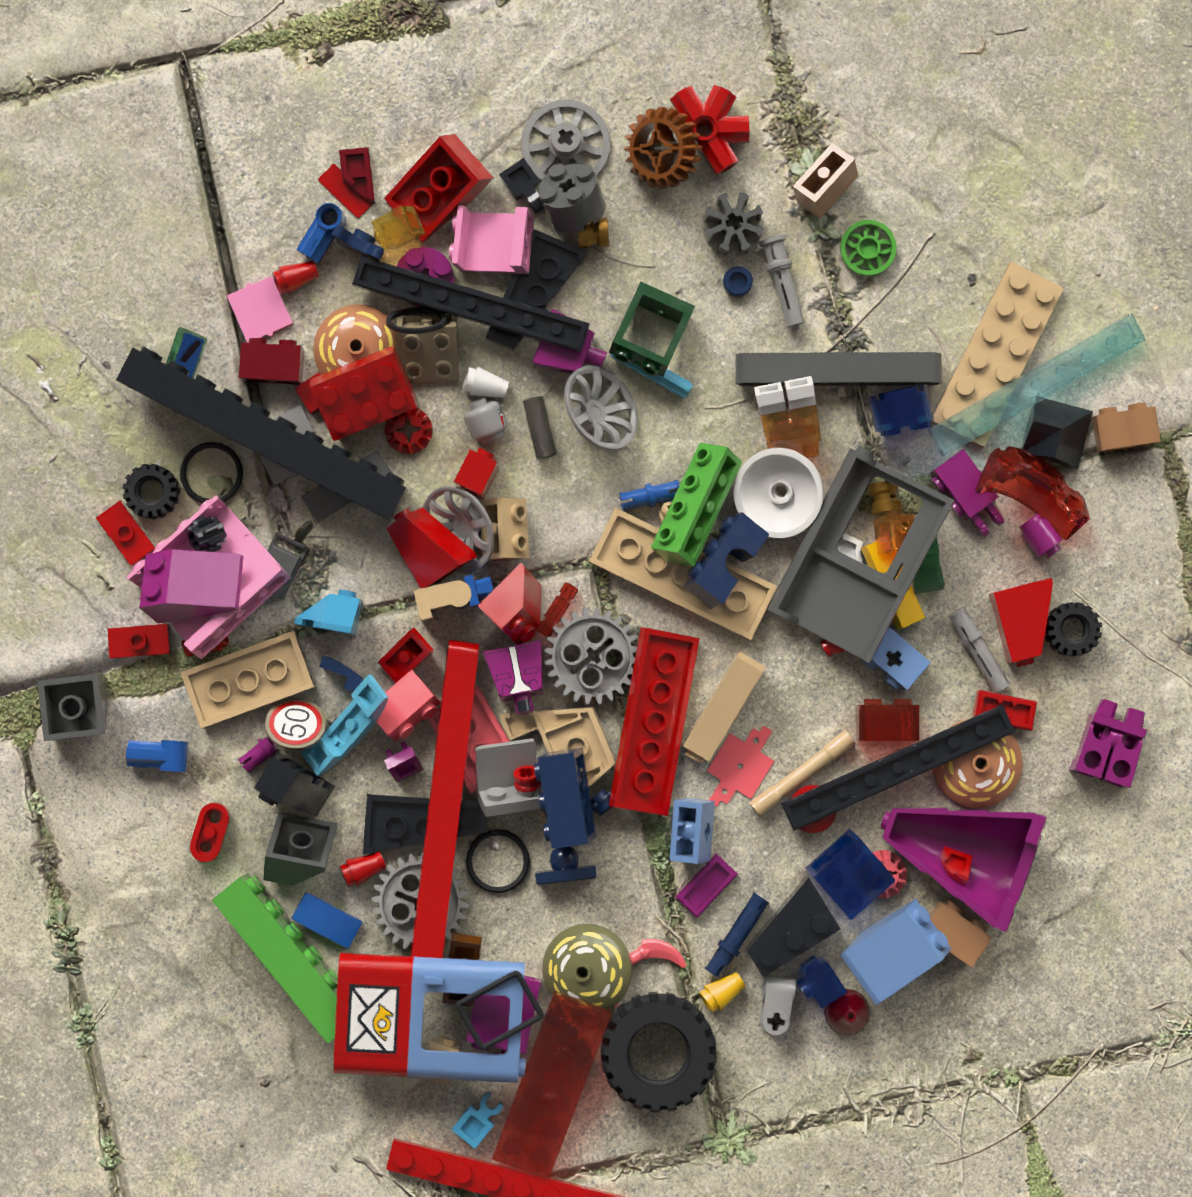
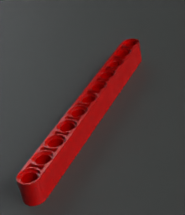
M449 640L410 957L443 958L479 643Z

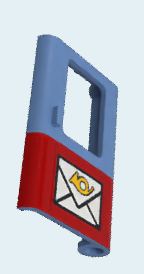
M340 953L333 1073L518 1083V1077L525 1076V1058H519L521 1031L508 1038V1049L504 1054L424 1050L421 1045L424 995L427 992L472 994L515 970L519 971L524 977L525 963ZM516 977L483 994L507 996L510 999L509 1030L521 1024L523 988Z

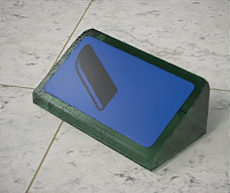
M179 327L166 365L171 360L189 370L188 376L194 379L207 339L202 335Z

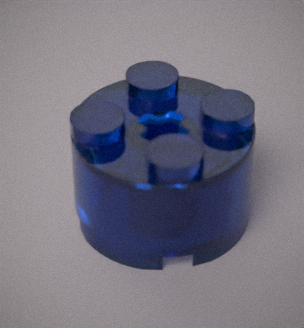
M919 385L920 391H918L917 387H907L879 393V400H876V395L868 396L875 432H880L881 436L887 437L901 434V428L909 426L910 430L931 427L930 421L934 420L928 385Z

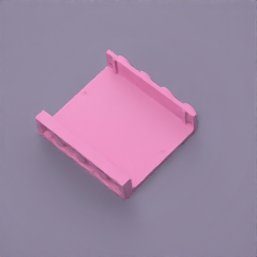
M216 495L212 499L206 500L200 506L197 513L190 519L180 523L177 531L168 539L158 543L154 549V552L171 549L195 551L187 537V529L193 526V520L202 516H210L211 518L217 517L227 535L225 538L226 542L220 544L222 549L216 552L236 553L244 556L237 611L169 622L184 639L185 646L200 659L204 658L291 578L234 512ZM145 560L139 561L133 567L132 572L126 576L140 589H142Z

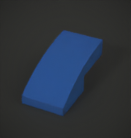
M306 891L291 917L294 921L346 948L350 947L362 924L359 918L334 907L331 903Z

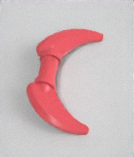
M643 939L642 945L638 947L639 949L630 953L632 966L644 959L662 958L675 962L681 968L686 967L680 952L663 940Z

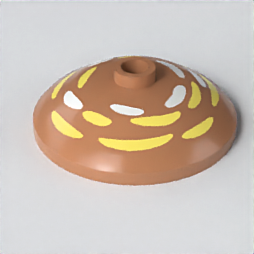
M349 305L331 313L320 325L314 339V359L321 375L394 345L397 351L396 331L387 327V315L381 310L367 305ZM359 341L362 343L359 351L351 350L353 342Z
M965 720L959 721V722L953 724L952 726H954V725H956V724H959V723H961V722H963V721H965ZM1010 734L932 770L937 785L949 799L966 807L985 808L1000 803L1014 791L1021 777L1023 761L1020 747L1014 736ZM980 757L985 760V767L982 769H978L975 765L976 760Z

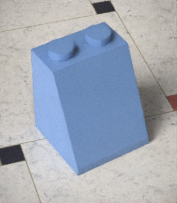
M915 899L863 930L840 956L875 1005H878L941 962L951 950L946 936L931 921L928 911Z

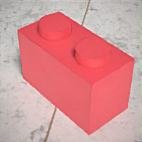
M411 670L385 692L389 697L388 702L376 722L391 739L397 742L399 739L402 740L408 737L414 731V726L422 719L430 718L437 711V706L441 702L425 682Z

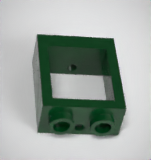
M640 281L613 339L609 353L622 363H632L641 367L649 375L664 377L695 306ZM638 306L679 324L664 357L623 339Z

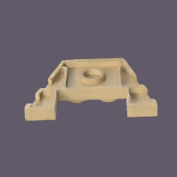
M594 707L534 711L526 715H516V712L499 715L509 741L538 729L548 752L583 747L589 787L617 762ZM538 809L543 823L546 824V811L542 812L541 809Z

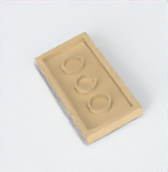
M295 631L180 672L200 729L315 688Z

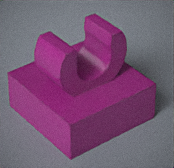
M404 741L400 743L403 751L393 755L389 748L386 750L388 758L384 760L387 769L397 783L424 770L412 747H408Z

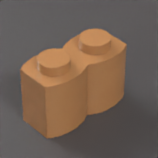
M1146 402L1128 405L1127 411L1117 412V407L1100 409L1099 415L1092 417L1097 453L1149 446L1161 442L1155 406L1147 407Z

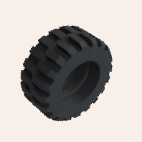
M657 991L648 992L647 995L643 996L639 994L632 997L631 1001L626 1004L620 1005L616 1013L606 1023L607 1026L602 1034L600 1050L603 1072L607 1077L610 1087L618 1093V1097L624 1102L632 1103L633 1107L640 1110L642 1108L650 1109V1112L660 1113V1110L668 1109V1112L675 1111L678 1106L683 1104L687 1106L692 1103L693 1098L698 1094L701 1095L706 1089L707 1082L712 1079L714 1065L717 1062L715 1037L704 1014L687 999L679 998L675 994L668 992L666 994L657 993ZM654 1023L667 1024L677 1029L683 1036L687 1046V1056L683 1067L674 1076L664 1080H653L644 1077L634 1068L630 1059L629 1051L633 1037L640 1029Z

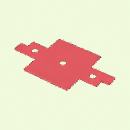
M763 726L759 732L753 728L745 742L732 734L728 735L707 769L708 773L721 780L709 799L715 801V806H718L720 801L728 804L736 790L750 799L753 797L774 760L760 752L772 730ZM754 738H758L759 742L754 743ZM739 763L743 764L742 769L738 768ZM727 789V794H723L722 790Z

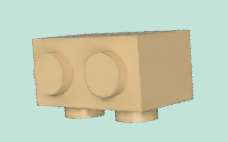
M499 497L480 500L489 516L494 533V547L489 561L529 559L526 499ZM482 526L481 539L487 542L486 526Z

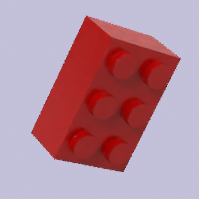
M394 345L312 378L309 385L333 441L417 408L416 394Z

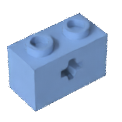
M890 627L885 633L871 662L868 663L860 659L871 670L875 671L878 668L886 675L883 680L896 691L899 688L908 690L931 663ZM896 652L898 654L896 660L899 664L888 666L887 662L889 659L886 654H894Z
M694 798L674 800L669 861L692 864L710 861L715 801Z

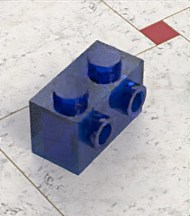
M812 955L799 964L802 969L797 971V974L801 979L796 981L807 999L814 998L821 1009L847 993V990L822 955L818 958Z

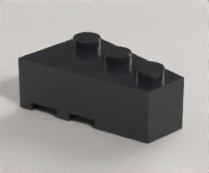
M281 755L271 758L253 789L260 792L258 795L259 799L271 806L280 804L317 817L335 785L288 757Z
M805 875L799 885L784 900L779 909L764 924L745 949L761 975L765 977L841 929L812 881Z

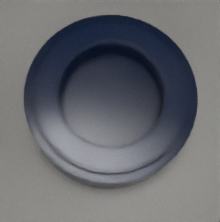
M741 266L730 268L723 278L725 292L736 298L747 295L753 285L751 273Z

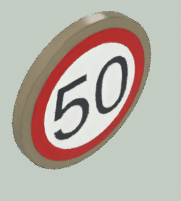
M291 698L277 703L270 709L266 716L265 729L269 739L278 747L299 751L308 749L321 740L326 729V719L323 711L315 703L306 699Z

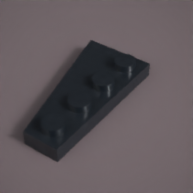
M533 229L529 274H513L503 298L545 310L588 255V252ZM493 327L489 328L486 335V340L512 351L515 350L524 338V336Z

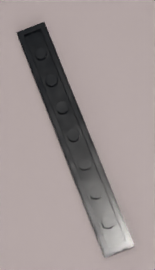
M363 256L360 258L352 283L354 287L578 353H582L590 327L588 322Z
M1003 704L786 800L781 805L793 831L1010 735L1015 730Z

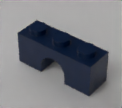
M743 512L732 517L729 515L721 522L718 530L721 532L716 539L713 538L707 543L702 551L705 554L700 563L696 562L695 566L691 567L687 573L689 579L683 587L710 609L722 605L739 581L727 570V555H733L741 562L754 558L769 536L768 532Z

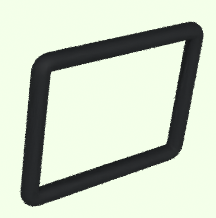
M517 970L508 973L456 1003L459 1015L481 1050L491 1048L544 1017V1013L524 977ZM516 977L538 1015L483 1044L462 1006Z

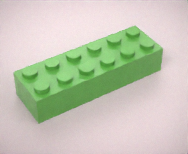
M247 873L240 876L213 898L212 902L327 1043L331 1042L335 1038L337 973L333 969L328 971L321 963L323 957L313 945L310 947L306 945L302 940L304 936L302 930L295 922L289 924L282 915L285 913V910L275 898L270 900L263 892L266 889L264 883L256 875L251 877Z

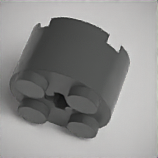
M555 164L548 169V175L539 186L538 194L546 215L554 225V228L560 232L576 233L585 230L584 225L591 221L595 224L605 212L606 202L596 175L590 165Z

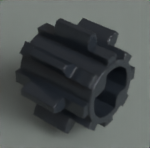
M202 516L192 521L193 526L187 529V537L195 551L216 552L222 549L220 544L226 542L225 538L227 535L223 524L217 517Z

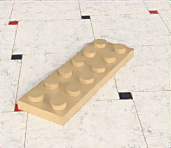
M1013 262L1008 264L930 419L931 423L981 448L985 447L1064 289L1063 287Z
M617 508L614 509L589 560L590 563L750 641L752 640L777 588L776 585L726 562L729 573L739 581L722 605L710 609L683 587L689 579L687 573L691 566L667 562L651 548L659 529ZM702 551L697 559L699 563L705 555Z

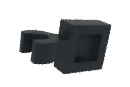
M524 158L499 174L501 180L516 201L524 196L535 214L544 209L539 194L535 190V188L540 186L541 182Z

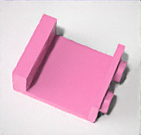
M458 205L457 215H454L452 220L455 237L454 244H451L449 248L450 261L461 272L529 274L535 216L527 207H516L515 214L474 213L470 212L464 205Z

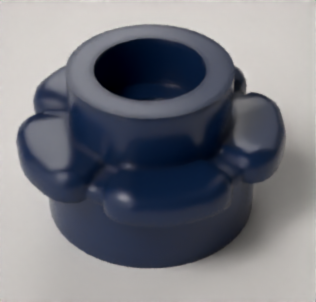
M603 789L591 799L593 803L592 811H595L599 817L612 808L609 806L611 791L607 793Z

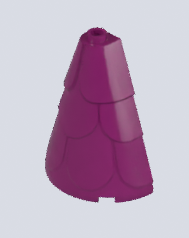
M946 807L893 808L891 813H885L880 829L885 830L882 838L922 873L927 872L950 894L963 901L991 926L1006 932L1030 873L1047 816L1036 814L1035 812L948 810ZM944 846L973 856L969 880L965 886L953 880L945 871L941 862V851Z

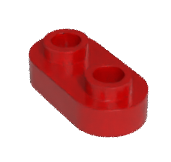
M213 802L201 809L190 842V851L196 860L209 862L219 856L230 823V812L225 805ZM213 812H218L221 816L218 823L211 821L210 816ZM204 841H209L212 844V849L209 852H205L202 849Z

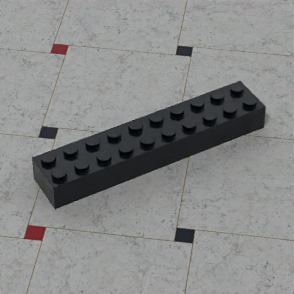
M142 346L140 351L132 347L116 381L392 522L393 516H395L408 491L403 486L405 481L390 472L383 476L376 472L378 467L369 461L360 458L357 463L350 459L351 453L335 444H333L331 449L322 445L324 440L320 436L308 430L303 435L296 431L298 426L287 419L279 416L277 421L269 417L270 412L267 409L253 402L248 407L242 404L244 399L238 394L226 388L221 393L215 390L217 385L205 377L197 374L196 378L193 379L188 376L190 371L171 360L168 365L162 363L163 357Z

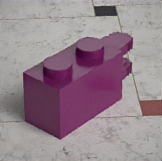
M964 449L931 472V475L934 477L931 479V482L937 491L941 494L945 492L949 498L955 500L951 507L954 514L958 518L963 516L965 520L969 519L983 537L990 533L987 525L977 514L982 509L986 510L995 524L1000 526L1004 523L1003 517L992 503L999 497Z

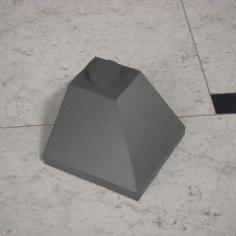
M278 812L265 854L263 880L294 886L325 872L338 823Z

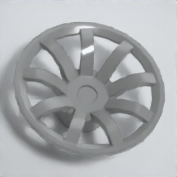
M557 100L539 108L526 123L522 135L523 157L541 181L547 176L544 173L557 157L561 159V164L568 165L569 159L572 158L576 164L585 165L586 163L580 155L581 151L601 156L597 165L593 168L597 176L604 168L610 152L609 131L602 117L590 106L574 100ZM559 107L577 108L570 123L563 122ZM550 110H552L557 125L554 129L537 121ZM586 112L597 124L588 129L579 130L577 127L583 113ZM532 128L548 136V140L537 144H529ZM601 131L603 148L594 147L584 142V138L593 136ZM550 149L551 153L537 167L532 160L530 152Z
M584 366L574 371L566 382L564 400L569 418L576 430L588 442L598 448L617 450L625 447L634 438L638 425L637 409L626 386L617 376L598 366ZM582 375H593L594 383L592 391H590L589 383ZM602 377L612 382V385L599 397ZM575 381L582 387L583 396L571 392ZM619 390L626 402L607 406L606 403ZM571 401L577 402L579 405L573 408ZM628 410L630 423L625 419L610 416V414ZM612 425L626 430L627 434L622 440H620L618 431ZM603 430L611 435L613 443L601 441ZM592 431H594L593 437L589 434Z
M443 486L428 495L423 505L425 510L430 513L431 509L435 514L448 519L449 521L441 523L472 550L474 544L476 547L485 550L484 555L479 561L475 558L469 562L470 565H464L457 572L470 573L482 568L489 561L494 547L492 524L482 504L468 491L455 486ZM452 493L465 498L461 508L457 507L453 502ZM444 494L445 504L450 511L440 507L435 500ZM482 526H486L487 542L479 538Z

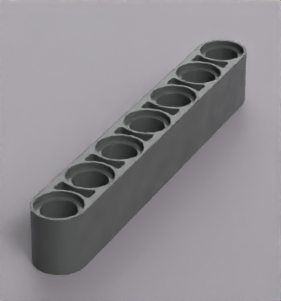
M937 352L739 353L735 355L736 385L763 386L781 382V385L785 386L784 381L809 376L812 377L814 386L942 384V355Z

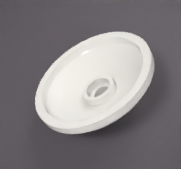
M770 448L758 452L743 464L735 479L734 501L738 513L743 512L769 533L768 537L786 538L801 533L814 522L823 504L824 488L818 470L808 458L791 449ZM779 485L786 487V495L778 493L777 488Z

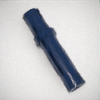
M753 892L724 940L720 939L718 942V949L704 969L719 979L722 978L735 956L738 957L741 953L738 950L767 905H769L768 901Z

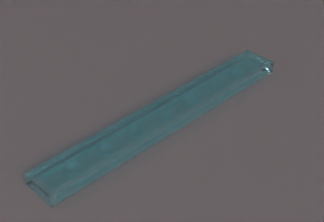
M1128 314L933 426L928 431L941 456H946L1146 339L1133 314Z

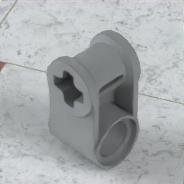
M770 975L764 977L760 1024L771 1035H781L789 1027L791 1008L795 996V979ZM774 1013H777V1016L782 1019V1024H776V1028L772 1029V1025L767 1022V1019L773 1018Z

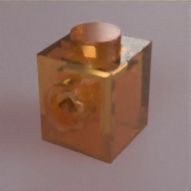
M890 510L884 512V516L873 521L878 556H896L915 519V514H902V510Z

